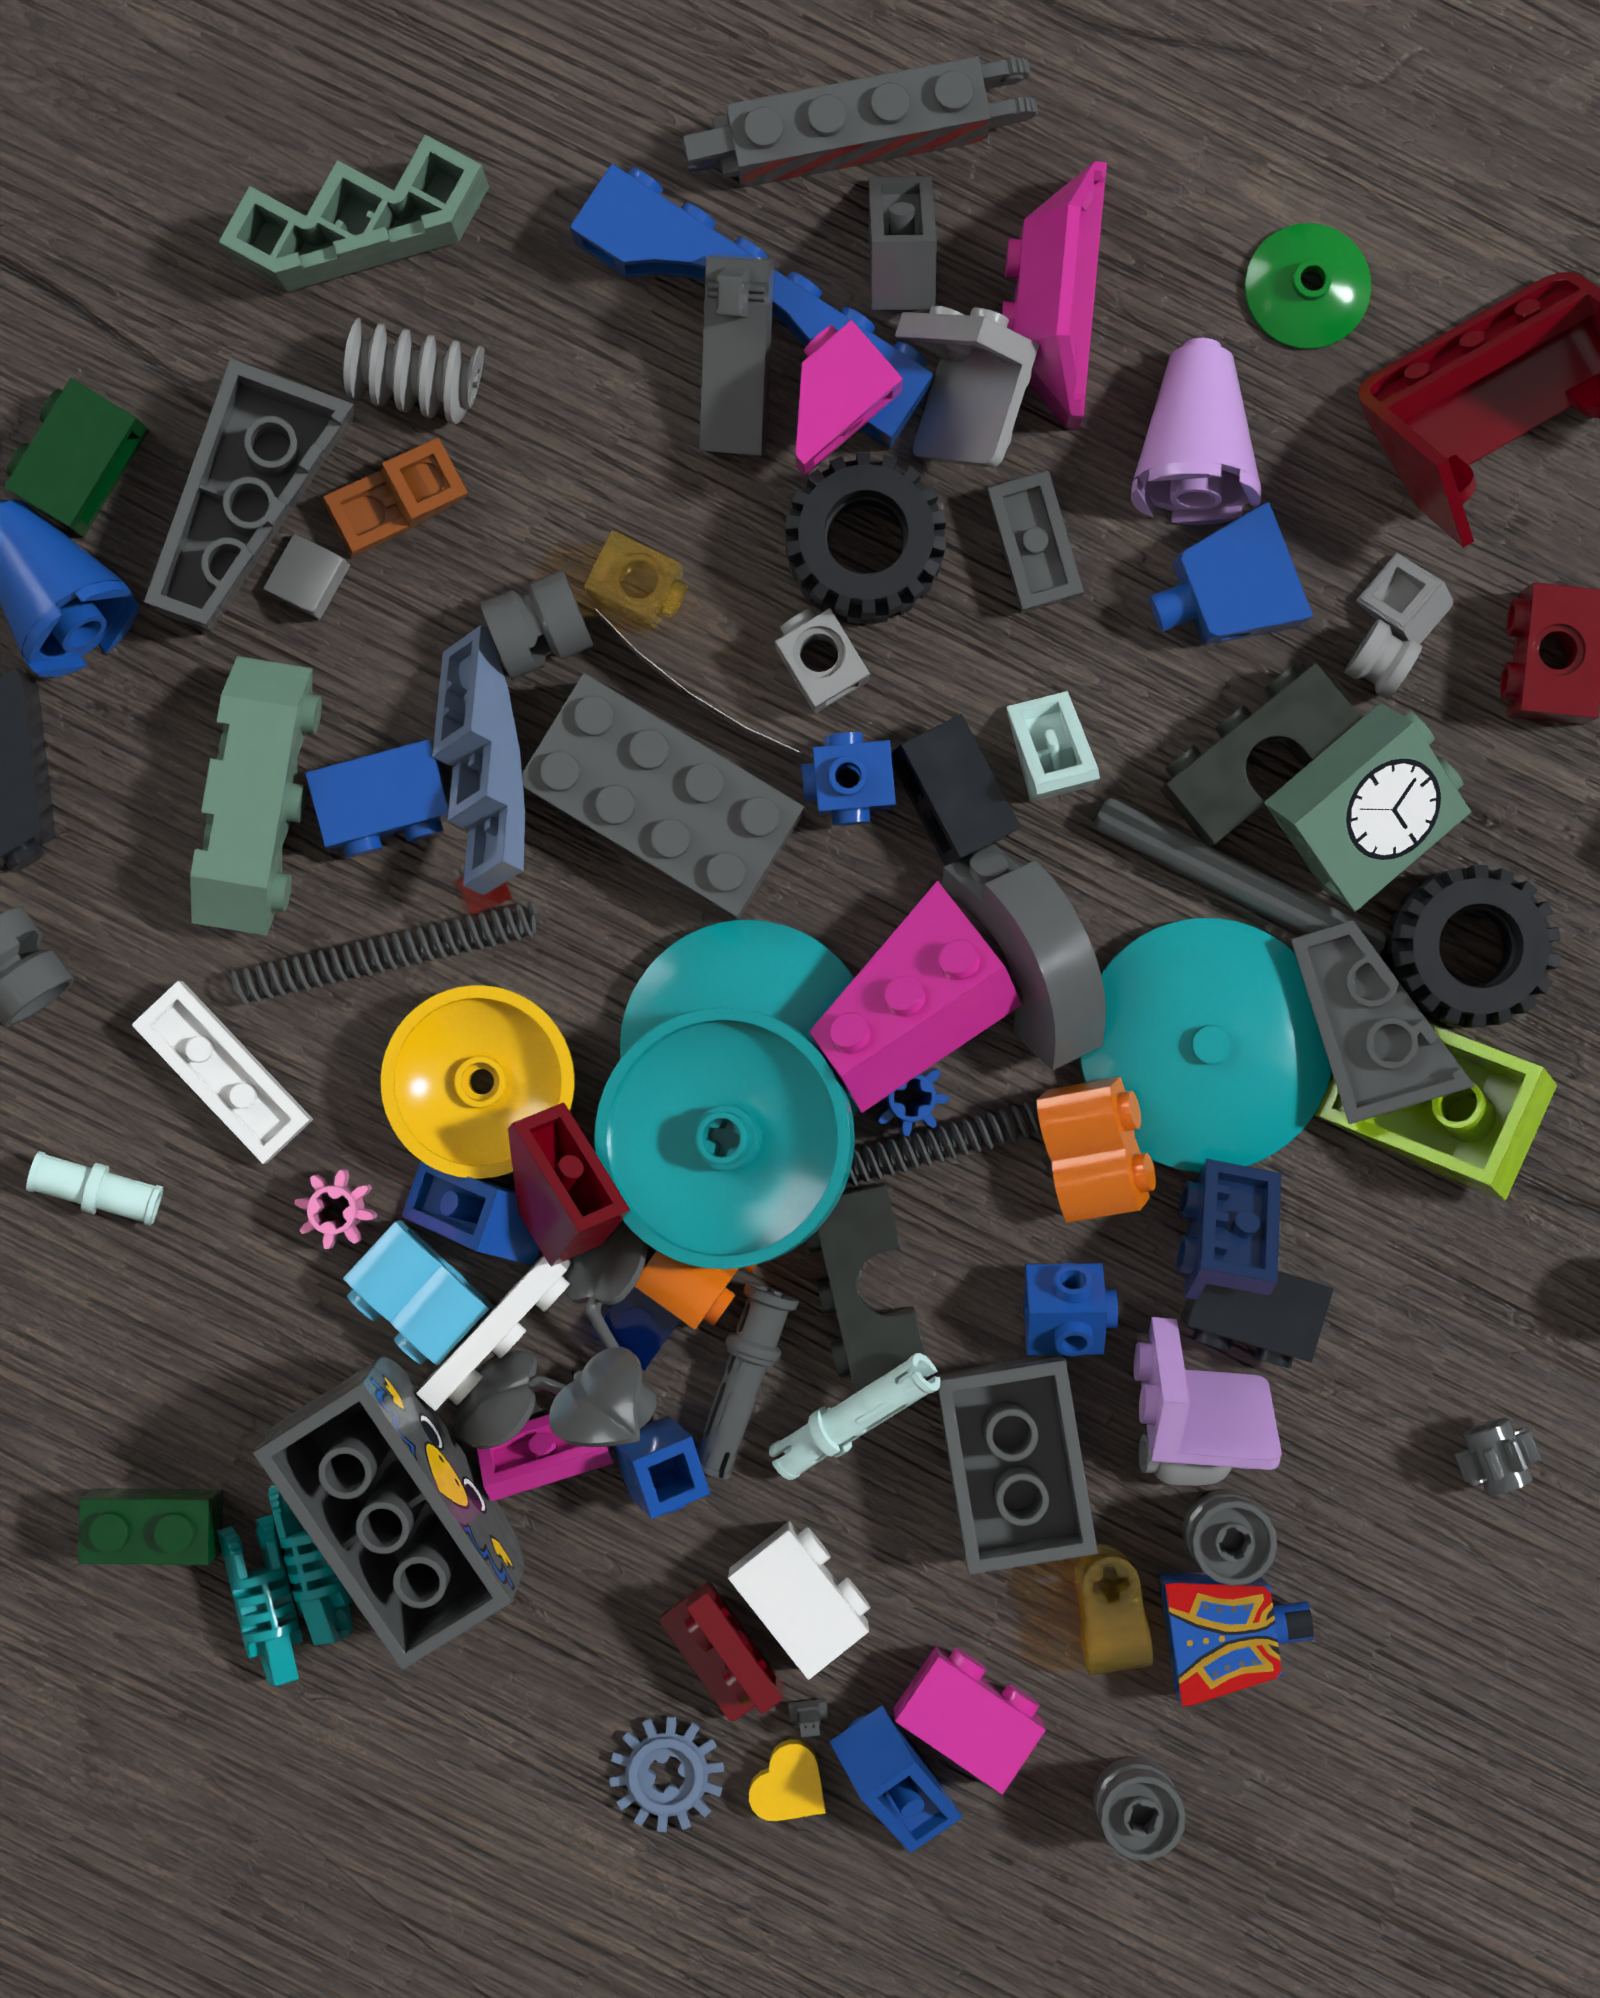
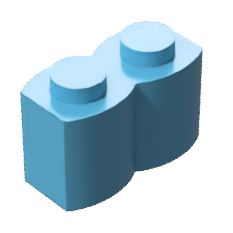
M403 1220L395 1221L343 1278L353 1289L347 1295L350 1302L372 1321H376L381 1315L400 1332L394 1338L395 1343L405 1354L420 1365L427 1359L437 1366L443 1363L495 1307L482 1292L451 1266Z

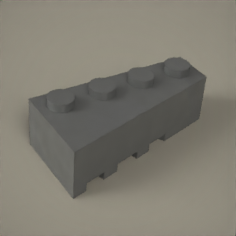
M230 358L144 600L145 605L150 611L208 632L213 630L355 418L354 404Z

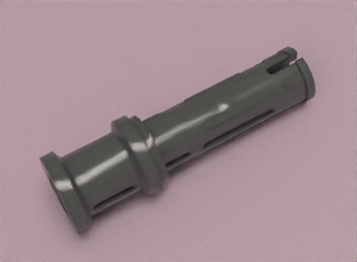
M746 1282L744 1285L743 1293L747 1296L736 1331L729 1332L725 1341L727 1345L726 1351L730 1353L726 1364L727 1367L721 1384H719L701 1442L697 1448V1454L704 1474L718 1478V1475L722 1479L730 1478L736 1459L735 1456L746 1430L767 1366L773 1367L774 1363L779 1361L781 1350L777 1347L788 1312L795 1311L799 1303V1299L786 1292L755 1282Z

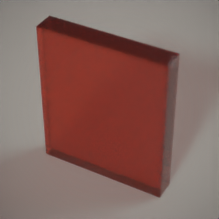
M464 877L457 880L471 915L513 899L506 882L489 893L482 895L463 886Z

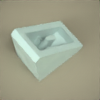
M1068 691L1006 706L1030 802L1089 788L1100 779L1097 764Z

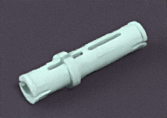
M915 1353L907 1361L833 1408L829 1407L826 1409L825 1406L814 1411L809 1416L806 1425L770 1446L769 1454L771 1457H776L782 1452L785 1453V1455L772 1462L774 1468L785 1479L794 1480L802 1472L826 1457L834 1456L838 1458L847 1453L852 1447V1441L927 1394L937 1391L940 1388V1377L934 1376L928 1381L925 1380L928 1376L938 1372L936 1367L925 1355Z

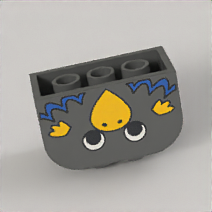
M381 1357L271 1427L254 1450L253 1455L401 1671L512 1603L524 1573V1559L517 1537L496 1500L490 1501L484 1489L483 1480L437 1412L416 1394L420 1389L419 1386L399 1364L390 1358Z

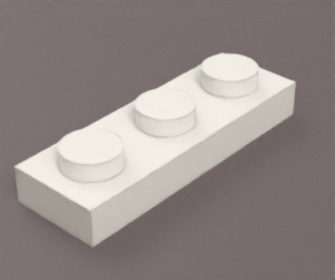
M177 981L132 1024L141 1036L262 1164L268 1163L313 1120L183 981Z
M542 1255L534 1266L527 1271L448 1358L428 1377L416 1394L434 1411L447 1398L458 1405L482 1379L483 1376L475 1370L482 1360L491 1351L501 1359L526 1332V1329L518 1323L535 1304L545 1312L570 1285L562 1275L567 1271L571 1261L568 1259L551 1267L545 1256Z

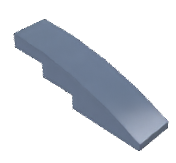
M480 625L443 651L432 757L453 767L447 821L468 831L463 886L485 895L524 871L525 804L520 748L508 686L491 632L488 628Z

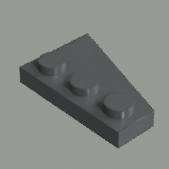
M1354 920L1291 939L1348 1124H1354L1476 1087Z

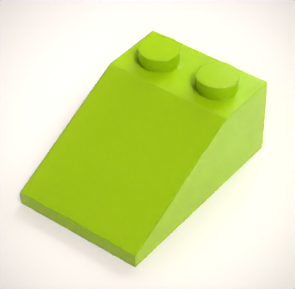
M1430 1024L1476 1087L1354 1124H1348L1334 1076H1332L1327 1091L1315 1114L1318 1118L1447 1178L1506 1201L1557 1087V1084L1544 1067Z

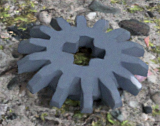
M667 1716L666 1733L658 1734L650 1718L646 1719L642 1724L647 1738L641 1741L627 1731L622 1739L633 1749L632 1753L629 1755L613 1752L611 1762L626 1766V1770L623 1774L609 1778L610 1787L627 1786L629 1792L616 1803L622 1811L636 1802L641 1808L633 1822L642 1827L647 1816L651 1813L658 1816L657 1832H667L668 1817L677 1815L682 1830L691 1827L687 1813L689 1809L694 1807L703 1817H706L711 1812L710 1808L701 1798L704 1792L718 1797L721 1795L723 1788L709 1781L708 1774L724 1772L723 1762H706L704 1755L715 1749L717 1744L713 1739H710L696 1746L692 1740L700 1726L694 1722L691 1723L684 1735L681 1736L675 1734L676 1716ZM670 1756L675 1757L680 1761L678 1773L685 1778L684 1782L680 1786L669 1783L664 1790L658 1789L653 1785L656 1774L653 1770L649 1769L651 1763L656 1760L664 1764Z

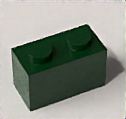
M70 378L63 390L58 388L53 391L44 403L40 413L42 425L31 443H23L11 457L6 470L9 479L4 488L22 501L80 536L85 537L148 434L149 429L137 417Z
M94 1489L79 1498L78 1564L209 1565L222 1554L217 1530L223 1529V1489Z

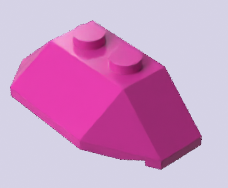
M1094 161L1024 219L1020 239L1009 238L1007 245L1005 277L1016 278L1014 302L1003 301L1001 314L1009 319L1008 329L1040 344L1031 370L1029 385L1065 429L1078 430L1084 417L1107 162Z

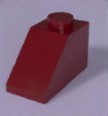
M563 1102L513 1122L508 1128L518 1214L549 1265L552 1267L602 1245L628 1214L630 1208L565 1103Z

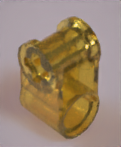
M1099 1544L1097 1545L1098 1554L1081 1556L1075 1565V1581L1081 1616L1079 1618V1631L1087 1673L1091 1676L1153 1666L1152 1642L1147 1617L1143 1608L1140 1579L1137 1571L1120 1549L1111 1545ZM1112 1567L1118 1577L1111 1580L1110 1590L1102 1591L1096 1581L1103 1578V1568Z

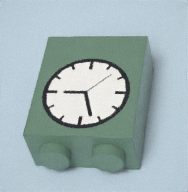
M1381 702L1264 802L1322 888L1354 912L1360 909L1472 812L1458 791L1464 785L1461 777L1446 760L1439 756L1436 757L1429 747L1435 741V738L1427 725L1413 712L1409 711L1403 716Z

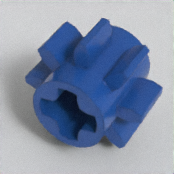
M930 1068L909 1081L910 1087L920 1090L921 1096L919 1102H909L907 1112H905L903 1104L894 1101L895 1091L880 1100L882 1109L874 1118L876 1123L884 1124L893 1117L899 1118V1134L908 1137L912 1131V1122L921 1121L929 1127H936V1120L931 1115L935 1104L949 1102V1097L937 1093L932 1084L938 1079L941 1071L937 1068ZM907 1083L898 1088L897 1090L906 1089Z

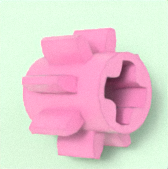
M347 1169L338 1171L335 1176L334 1185L328 1186L325 1179L319 1174L310 1177V1182L316 1192L311 1198L296 1199L294 1203L299 1208L307 1209L309 1221L303 1224L300 1232L303 1234L316 1229L324 1233V1249L333 1248L337 1242L338 1233L344 1232L347 1239L353 1244L360 1242L362 1237L356 1225L361 1220L367 1221L377 1218L376 1212L364 1209L362 1197L369 1194L372 1189L371 1185L360 1186L356 1189L347 1185L349 1181ZM327 1194L333 1199L344 1196L348 1200L350 1206L342 1212L344 1219L347 1221L345 1224L339 1218L329 1222L325 1219L323 1211L330 1206L326 1198Z

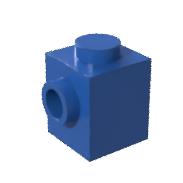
M669 1415L644 1425L640 1429L639 1442L612 1446L629 1497L651 1519L675 1512L688 1503L711 1494L692 1436Z

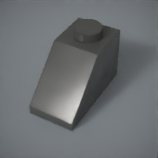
M932 176L868 177L871 310H888L892 313L902 314V312L913 313L917 310L930 309L936 302L937 253Z

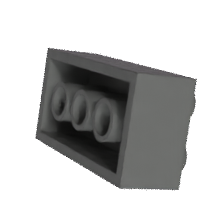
M586 673L582 674L522 772L523 790L737 920L741 918L804 814V806Z

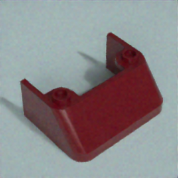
M1555 273L1534 282L1372 374L1359 387L1358 398L1364 416L1413 502L1461 547L1464 548L1474 542L1463 507L1476 489V480L1473 470L1469 466L1470 464L1572 406L1588 417L1600 419V288L1578 273Z

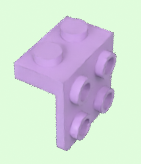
M1152 1317L1147 1343L1137 1342L1133 1367L1135 1381H1141L1139 1419L1141 1424L1147 1425L1151 1461L1180 1465L1196 1464L1236 1467L1240 1469H1276L1279 1466L1282 1452L1268 1381L1262 1376L1253 1374L1185 1369L1177 1319Z

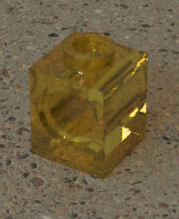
M612 530L584 585V589L588 597L656 630L663 616L673 620L684 600L688 585L680 582L684 575L681 563ZM635 569H648L658 578V583L653 593L640 599L628 596L622 590L626 575Z

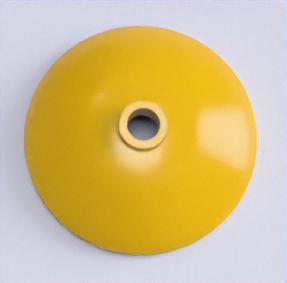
M470 985L449 989L432 996L413 1009L397 1027L390 1039L381 1070L382 1102L389 1123L397 1137L423 1163L443 1173L467 1178L468 1176L474 1179H484L513 1172L508 1136L510 1125L513 1122L563 1102L570 1111L575 1090V1073L571 1053L564 1036L554 1021L540 1007L527 998L506 989L485 985ZM480 1069L489 1071L494 1078L493 1088L486 1094L477 1093L471 1084L473 1074Z

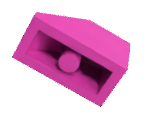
M852 320L839 331L833 325L825 328L804 349V353L808 358L802 362L795 454L796 467L804 476L811 472L902 392L903 378Z

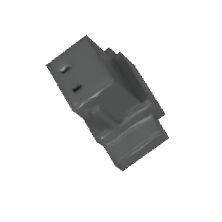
M826 1699L788 1703L790 1723L798 1722L801 1737L819 1736L821 1719H828Z

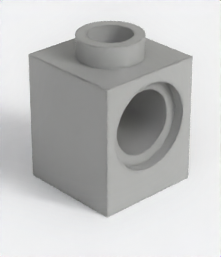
M809 608L792 617L780 627L784 636L775 641L776 651L814 714L869 682L870 673L831 608L819 615H816L813 608ZM813 641H825L831 644L838 655L834 666L823 672H815L808 669L800 657L802 650L807 644Z

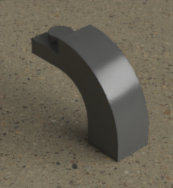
M995 844L943 868L942 886L990 931L1008 962L1015 990L1022 1003L1020 1007L1015 1009L1013 1034L1052 1071L1103 1046L1106 1004L1096 955L1074 907L1051 875L1036 860L1019 867Z

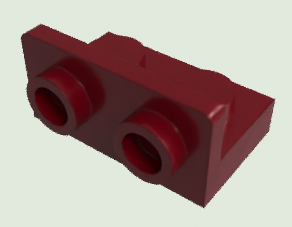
M710 1580L660 1616V1624L729 1721H736L754 1707L762 1715L783 1700L782 1681Z

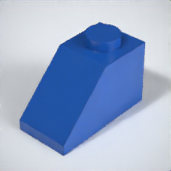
M420 1161L401 1217L477 1252L534 1266L540 1248L518 1214L515 1188L487 1178L456 1177L438 1171Z
M883 1705L872 1713L854 1720L846 1731L830 1741L860 1799L910 1854L963 1818L959 1809L908 1734L895 1722V1719Z

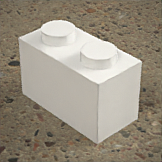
M788 1521L729 1568L728 1579L809 1680L869 1632L868 1620L863 1614L871 1607L849 1578H845L842 1582L838 1583L825 1567L824 1563L831 1556L816 1535L808 1527L799 1533L791 1522Z

